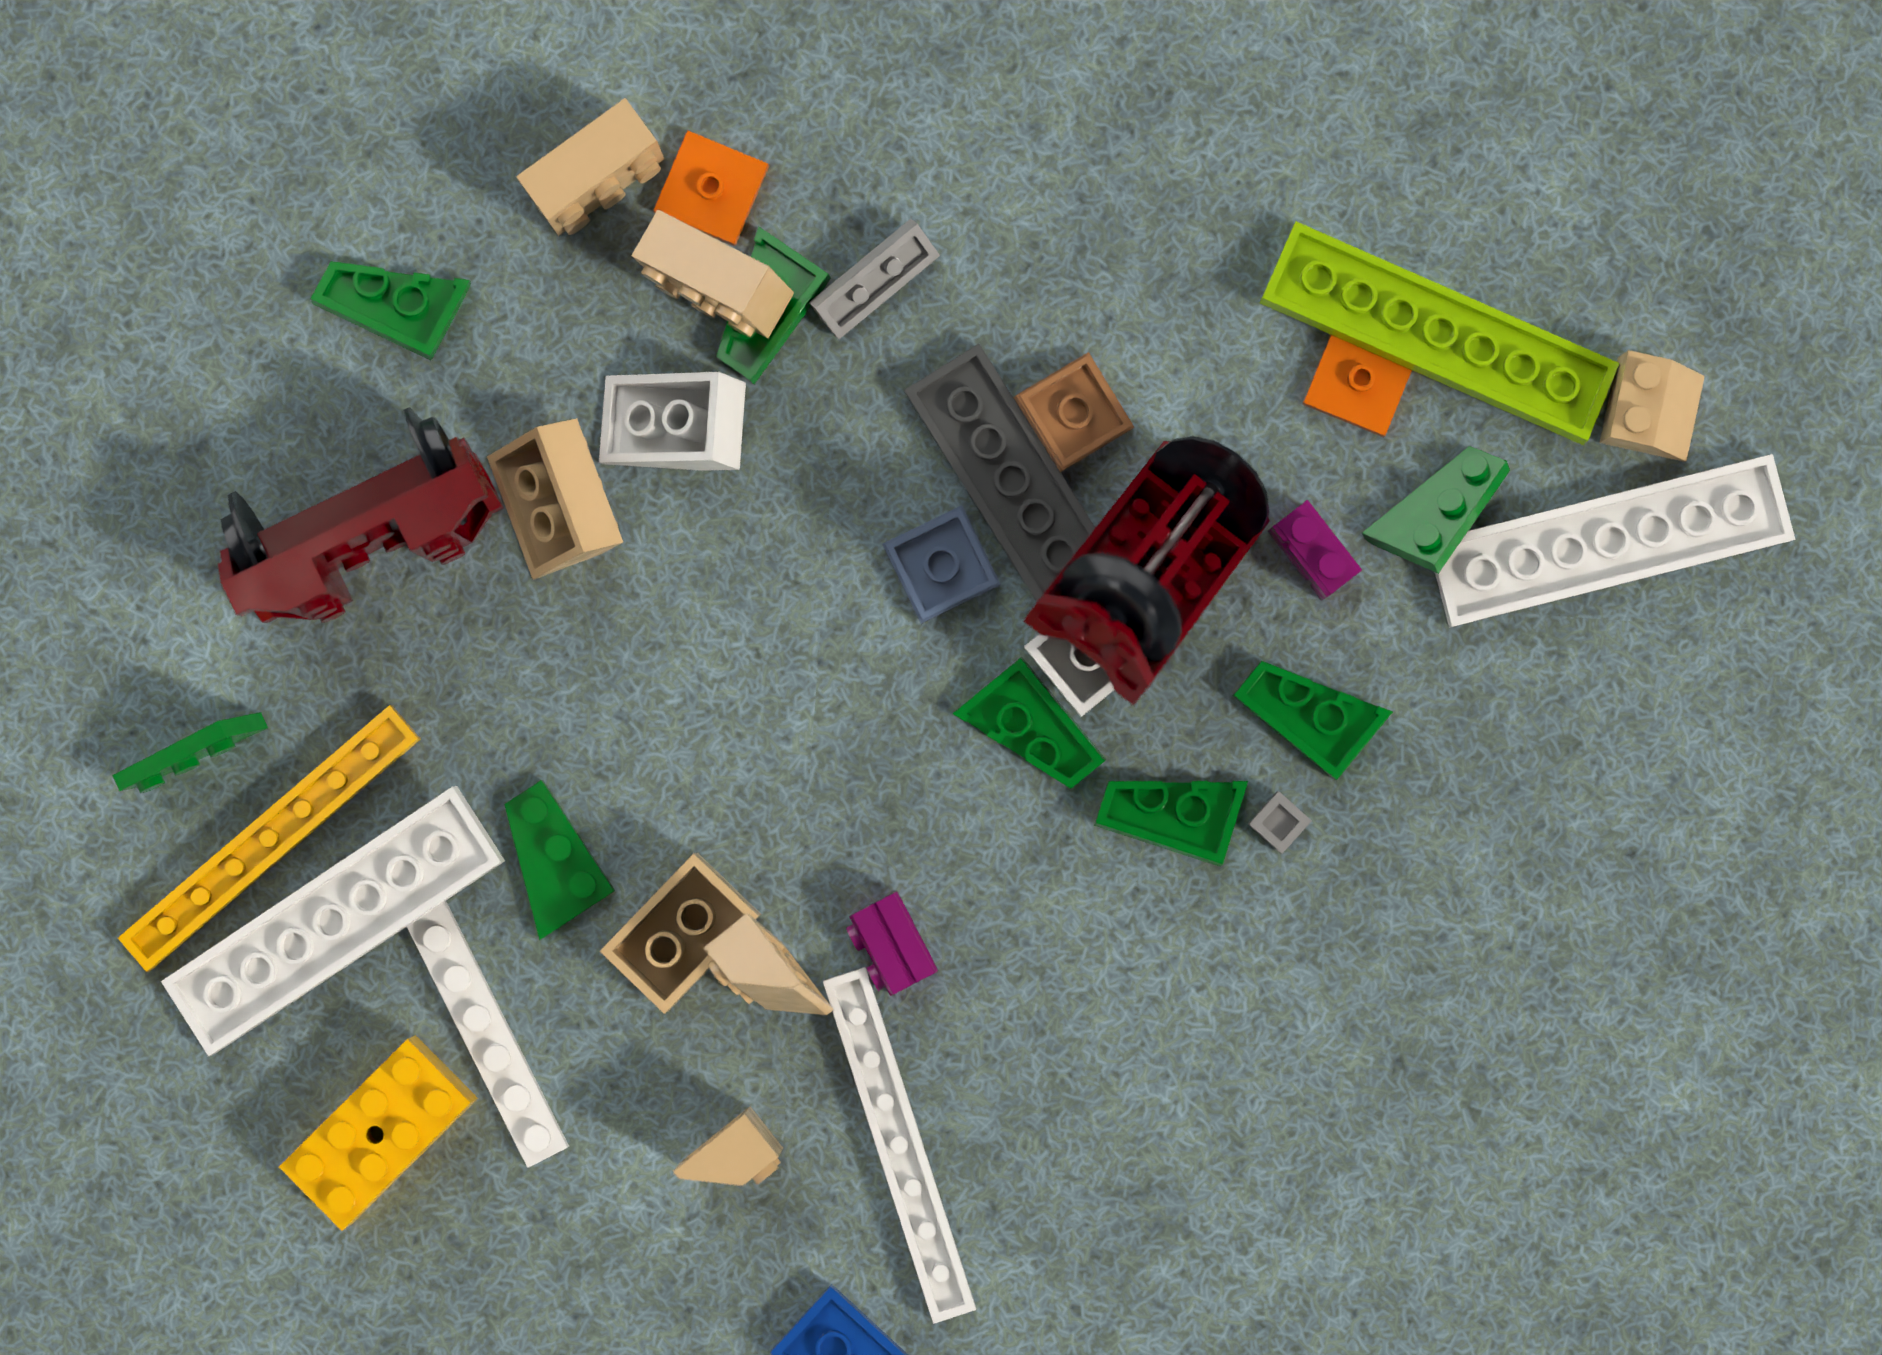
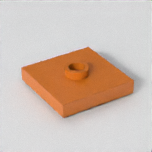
M687 130L653 211L656 213L659 209L713 238L736 246L767 173L769 164Z
M1330 335L1302 404L1385 437L1412 370Z

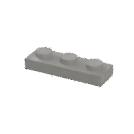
M909 219L809 303L837 339H840L940 255L919 225L912 219Z

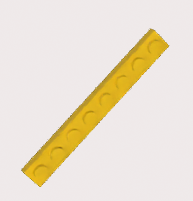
M392 705L386 707L118 937L119 941L146 972L154 969L420 741L421 738Z

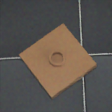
M1089 352L1013 397L1060 472L1134 428Z

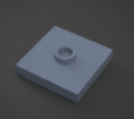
M962 505L882 544L921 624L1001 586Z

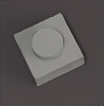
M1277 791L1249 821L1248 825L1280 854H1283L1311 823V820L1281 792Z

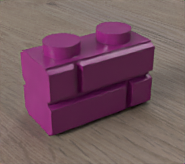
M1308 500L1268 530L1269 534L1304 579L1312 582L1310 587L1321 601L1362 571Z
M898 891L849 916L853 924L846 927V930L857 951L866 948L873 962L872 965L866 968L878 991L886 988L889 995L892 996L938 971Z

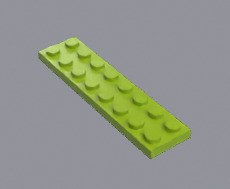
M1295 221L1259 302L1264 306L1581 445H1584L1589 440L1620 364Z

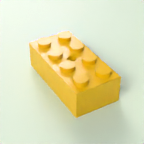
M415 1035L408 1038L279 1168L343 1231L352 1225L478 1098ZM371 1126H378L383 1130L384 1136L381 1142H377L372 1137Z

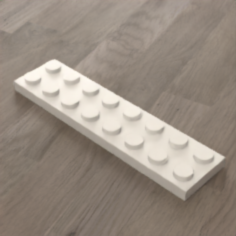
M1771 454L1470 530L1440 573L1435 572L1450 628L1796 539L1774 457Z
M453 786L161 982L207 1055H214L505 862L459 788Z

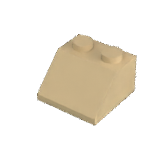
M1628 350L1617 359V362L1620 364L1613 378L1599 443L1686 462L1705 376L1674 360Z
M749 1106L683 1159L673 1172L679 1179L740 1186L753 1179L758 1185L778 1169V1165L781 1163L778 1157L783 1147L751 1106Z

